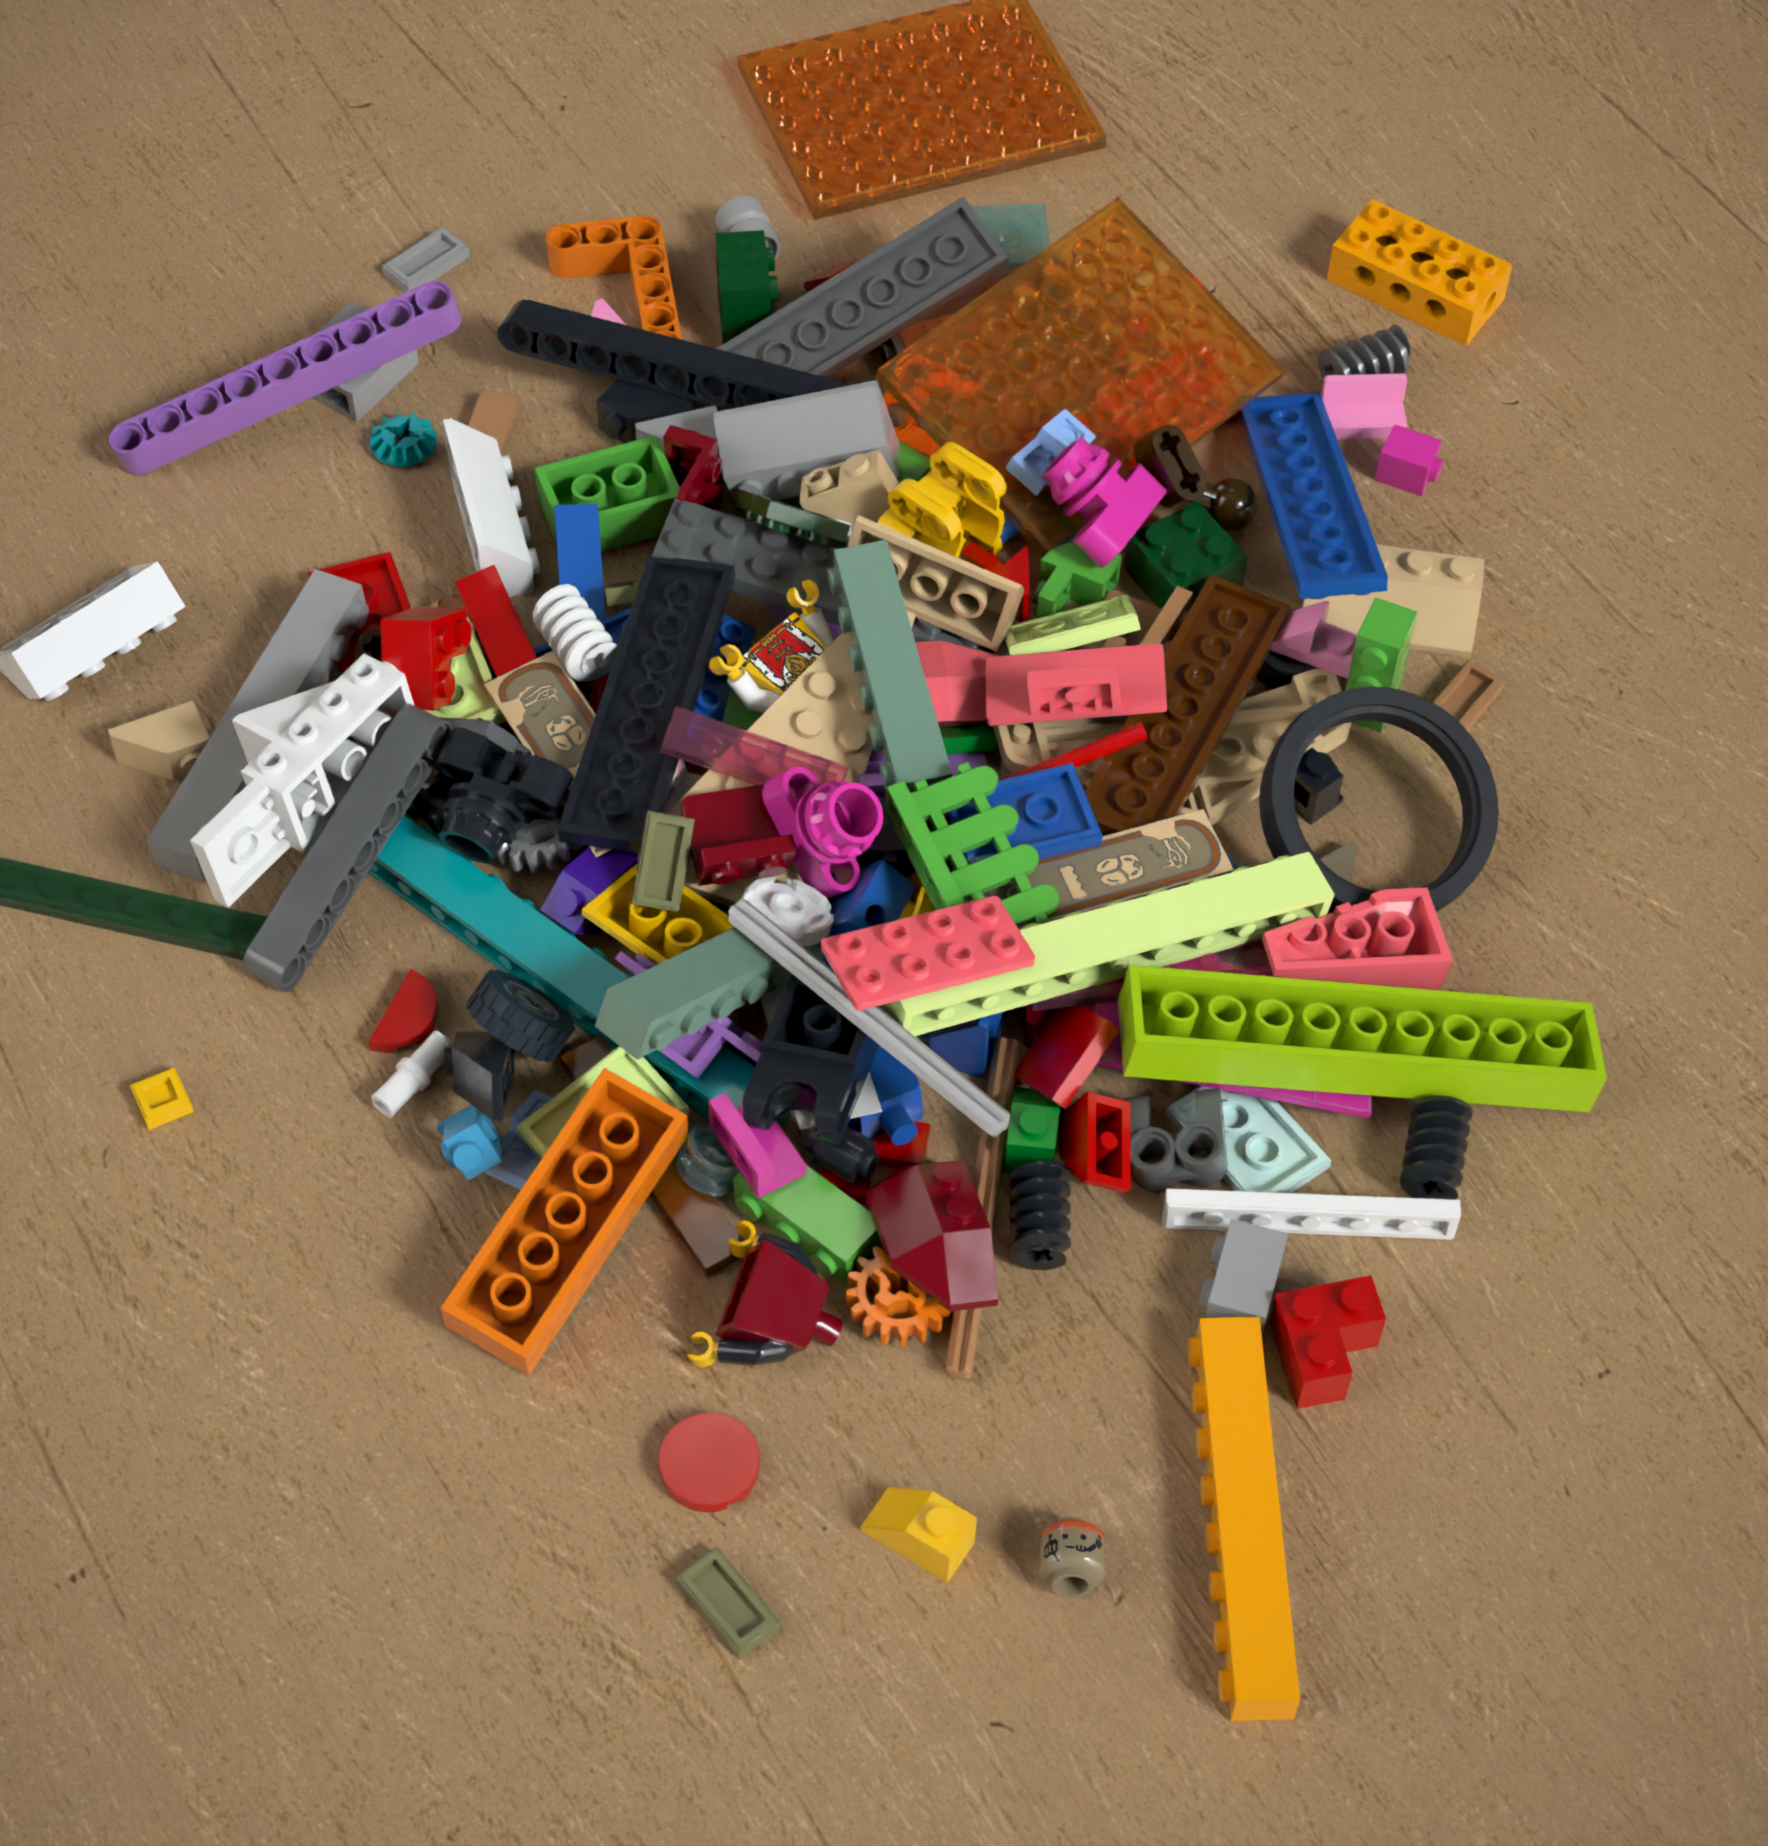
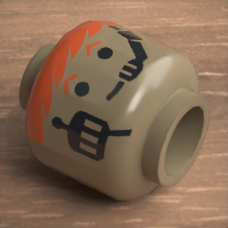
M1065 1517L1058 1522L1052 1523L1042 1531L1039 1539L1038 1569L1041 1580L1062 1597L1080 1598L1089 1594L1103 1582L1106 1575V1542L1104 1534L1098 1527L1079 1517Z

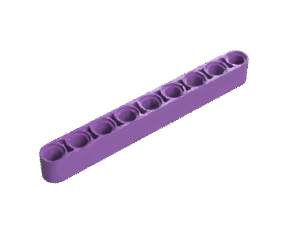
M431 281L118 424L110 432V447L126 472L132 475L149 473L451 334L459 327L462 319L453 292L442 281Z

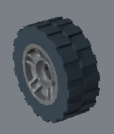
M491 969L485 974L466 1005L467 1009L470 1010L471 1016L478 1021L479 1025L490 1032L492 1036L505 1043L508 1047L538 1061H554L575 1030L573 1019L568 1016V1013L556 1001L527 981L497 969L496 971Z

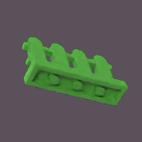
M966 762L957 766L958 775L928 786L925 779L915 782L913 787L915 792L910 793L904 780L887 787L884 808L935 910L963 904L968 899L970 901L985 898L983 893L1013 882L1019 894L1001 900L1016 926L1019 928L1031 922L1039 924L1049 922L1047 916L1054 913L1057 909L1059 893L1053 886L1048 884L1032 888L1027 876L1036 870L1039 855L1036 849L1030 845L1022 844L1011 847L1006 836L1011 835L1016 830L1019 817L1017 811L1008 805H999L991 808L986 797L995 792L998 784V775L993 768L979 766L971 769L969 763ZM970 803L974 804L978 812L977 815L948 826L943 814ZM930 820L935 830L934 832L930 833L925 821ZM993 842L998 854L968 865L963 853ZM948 859L955 870L951 873L945 863Z

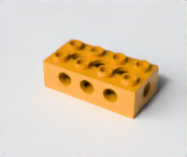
M1372 199L1332 245L1327 280L1467 346L1505 299L1513 264Z

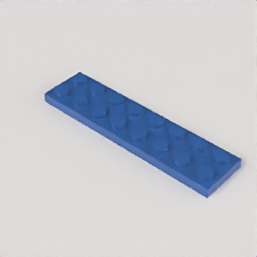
M1320 392L1238 399L1239 418L1299 599L1311 598L1318 600L1329 596L1367 595L1372 592L1387 591V572Z

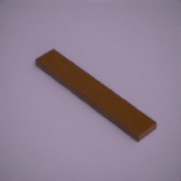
M600 1035L561 1055V1065L574 1082L610 1054L612 1049L603 1036ZM679 1149L650 1195L705 1276L708 1277L740 1259L730 1251L728 1239L733 1238L739 1242H743L744 1239L737 1232V1229L683 1151Z

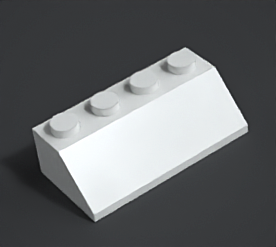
M452 418L443 420L450 476L476 572L495 565L509 597L535 592L533 574L540 573V565L536 549H528L526 542H531L527 517H518L517 511L522 510V503L518 486L510 487L509 480L514 479L509 455L501 456L497 439Z
M158 561L132 566L0 649V671L28 699H41L44 697L46 702L51 701L69 689L66 682L80 674L84 679L105 667L106 665L102 659L116 651L120 656L140 645L141 641L138 636L151 628L154 633H157L177 621L174 613L184 608L185 605Z

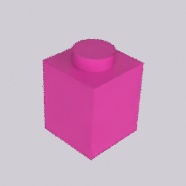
M1394 424L1380 451L1375 481L1422 497L1429 481L1436 483L1444 464V459L1438 457L1442 440Z

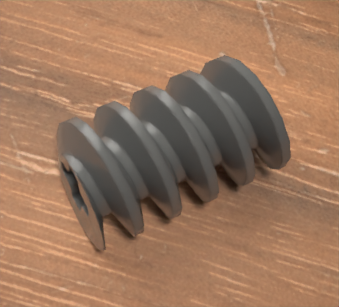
M1393 325L1388 330L1377 331L1374 335H1364L1360 340H1350L1345 345L1340 344L1334 346L1331 350H1322L1318 356L1319 370L1323 379L1327 375L1407 374L1410 345L1403 328Z

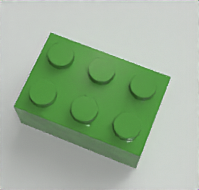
M656 435L535 468L538 503L555 543L554 505L598 503L601 552L660 536L674 499L680 489Z

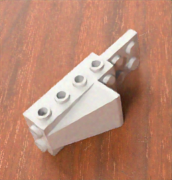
M363 654L336 681L238 714L232 720L248 761V765L241 771L246 787L236 794L190 840L215 901L229 908L290 847L304 854L314 845L397 712L406 704L414 705L405 674L398 671L394 665L387 661L380 662Z

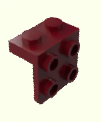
M670 424L663 436L664 454L680 487L676 499L717 510L723 497V487L719 486L722 459L718 458L717 439L702 435L694 430H686Z
M764 784L690 795L682 800V817L695 819L690 852L698 886L709 884L726 885L739 879L758 876L768 878L789 871L797 852L793 835L780 836L763 801L762 791Z

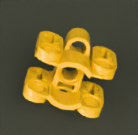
M947 442L930 457L929 461L932 470L919 482L906 478L888 493L887 498L890 508L880 517L877 522L878 524L959 558L961 550L972 541L985 551H991L995 555L1001 551L1003 545L1000 536L1003 531L1005 518L1004 512L999 509L1000 497L1006 492V483L1002 475L993 466L954 442Z

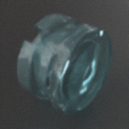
M709 1120L695 1124L686 1139V1144L677 1156L679 1174L690 1187L700 1193L711 1196H725L734 1191V1177L739 1173V1170L709 1127Z

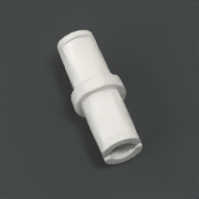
M434 1031L409 1058L404 1057L396 1064L397 1071L371 1096L374 1107L386 1117L392 1118L417 1091L425 1090L430 1085L431 1076L444 1063L445 1047H452V1042L444 1034Z

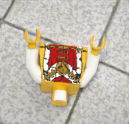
M811 580L802 581V586L807 594L805 601L799 597L795 587L787 592L789 604L795 608H801L803 613L800 616L795 612L743 656L734 645L728 644L721 647L720 652L726 657L727 665L719 656L710 659L709 668L716 675L727 674L729 677L727 683L743 704L751 711L764 713L834 641L821 608H815L814 603L819 598V589L815 582Z

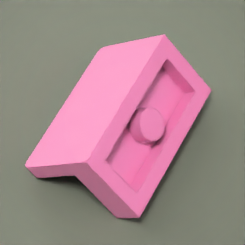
M1406 374L1325 376L1321 397L1337 440L1387 439L1394 424L1407 428L1403 404L1407 386Z

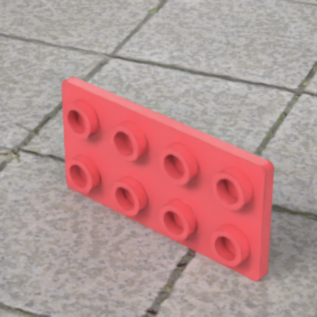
M1160 643L986 658V719L989 726L1167 711L1164 648Z
M997 896L821 940L823 954L854 1009L857 1011L1031 967L1035 963L1033 951Z

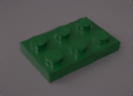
M739 488L735 489L731 502L732 505L743 508L741 517L788 534L792 532V534L829 546L831 538L846 542L850 525Z

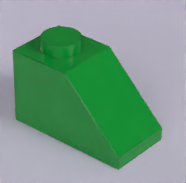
M1015 1087L1004 1173L1012 1174L1016 1168L1033 1161H1054L1060 1106L1031 1088Z

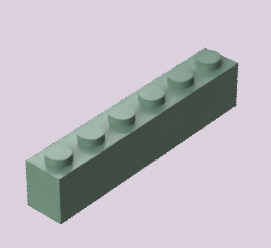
M887 539L834 550V568L827 569L828 582L832 595L840 594L843 606L838 607L839 623L842 633L850 632L853 645L848 646L850 664L853 672L861 671L864 684H859L858 686L863 710H871L874 723L869 724V731L874 750H882L885 763L880 764V772L885 791L888 786L904 780L910 793L915 792L913 788L914 783L925 779L928 786L951 778V767Z
M734 927L607 988L595 1027L638 1060L655 1050L661 1051L665 1049L671 1042L687 1034H695L702 1026L718 1018H726L732 1011L747 1003L753 1004L757 1002L763 995L777 988L782 989L786 987L790 976L793 974ZM821 942L804 946L822 962L824 961L825 955L821 950Z

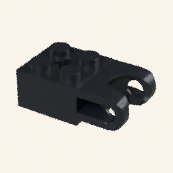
M791 975L761 1044V1055L743 1096L742 1104L745 1122L751 1128L769 1130L780 1114L790 1110H804L814 1115V1122L818 1129L815 1140L822 1143L839 1145L862 1091L879 1044L796 976Z

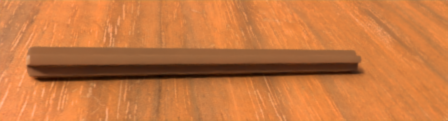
M1000 1037L994 1042L987 1095L1010 1114L1020 1044L1013 1038ZM1008 1127L996 1137L990 1136L982 1128L973 1184L990 1224L991 1233H993ZM982 1308L954 1311L945 1370L949 1378L968 1380L972 1376Z

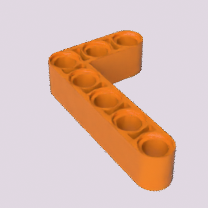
M633 216L560 224L549 229L546 234L548 268L554 276L569 279L630 272L639 328L682 340L662 226L657 219L650 216Z

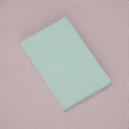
M1200 1086L1166 1108V1116L1179 1130L1188 1124L1197 1122L1195 1091L1212 1089L1211 1087ZM1220 1089L1228 1160L1227 1172L1222 1179L1233 1191L1292 1193L1330 1168L1332 1160L1276 1100L1241 1093H1227L1226 1090ZM1206 1150L1198 1151L1204 1158L1211 1154L1210 1151Z

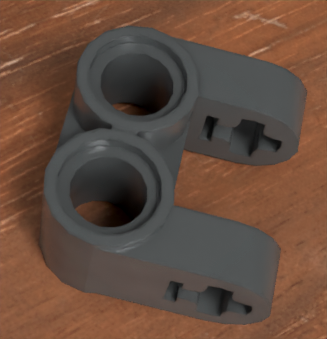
M1220 1088L1196 1090L1197 1122L1188 1124L1179 1133L1168 1134L1167 1131L1152 1126L1148 1095L1124 1098V1101L1130 1102L1131 1170L1134 1181L1141 1188L1147 1191L1158 1192L1169 1188L1175 1181L1187 1180L1195 1186L1207 1187L1216 1184L1223 1178L1227 1172L1228 1160ZM1201 1150L1211 1152L1205 1158L1192 1157L1193 1154ZM1153 1155L1163 1157L1160 1161L1153 1164L1144 1162L1145 1159Z

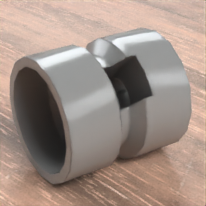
M752 196L736 197L724 203L715 216V226L718 233L764 230L766 247H774L775 260L778 258L781 252V243L758 199Z

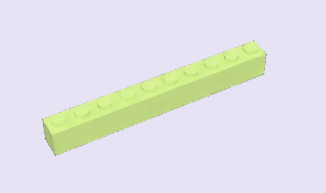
M1310 852L1295 856L1284 855L1272 862L1258 866H1243L1231 873L1210 879L1203 877L1194 880L1190 884L1173 889H1158L1147 896L1128 901L1117 900L1099 909L1084 913L1079 911L1073 912L1062 919L1043 924L1032 923L1026 925L1019 931L1035 955L1033 966L884 1004L882 1007L885 1013L914 1036L1125 978L1129 965L1162 968L1262 940L1264 932L1308 916L1319 918L1327 915L1335 894Z

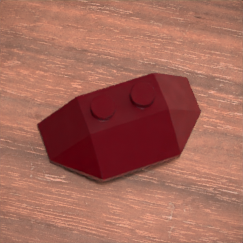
M964 1160L899 1167L866 1191L868 1207L889 1265L893 1270L920 1290L938 1298V1303L949 1312L998 1306L999 1297L991 1227Z

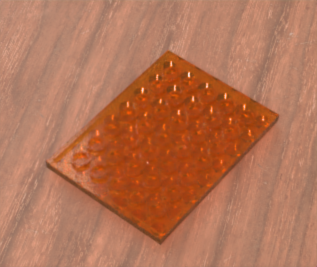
M970 0L738 56V69L814 220L1106 147L1107 135L1028 0Z
M1116 197L878 368L875 378L940 447L947 442H954L993 466L1002 475L1006 483V492L1000 497L999 509L1004 512V516L1044 557L1052 549L1064 545L1076 536L1087 521L1078 512L1068 517L1063 512L1068 503L1065 501L1058 505L1052 499L1050 485L1036 496L1005 467L1011 458L1034 440L1041 428L1061 411L1066 409L1096 435L1095 440L1090 445L1104 447L1109 452L1107 462L1117 458L1122 463L1117 473L1123 477L1137 465L1133 453L1134 444L1141 435L1163 425H1174L1183 432L1192 447L1279 381L1285 369L1119 197Z

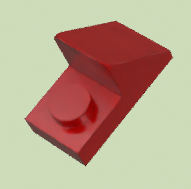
M973 541L962 549V560L1022 585L1024 593L1015 619L1019 622L1027 621L1029 619L1030 596L1028 547L1026 546L1004 564L993 552L985 551Z

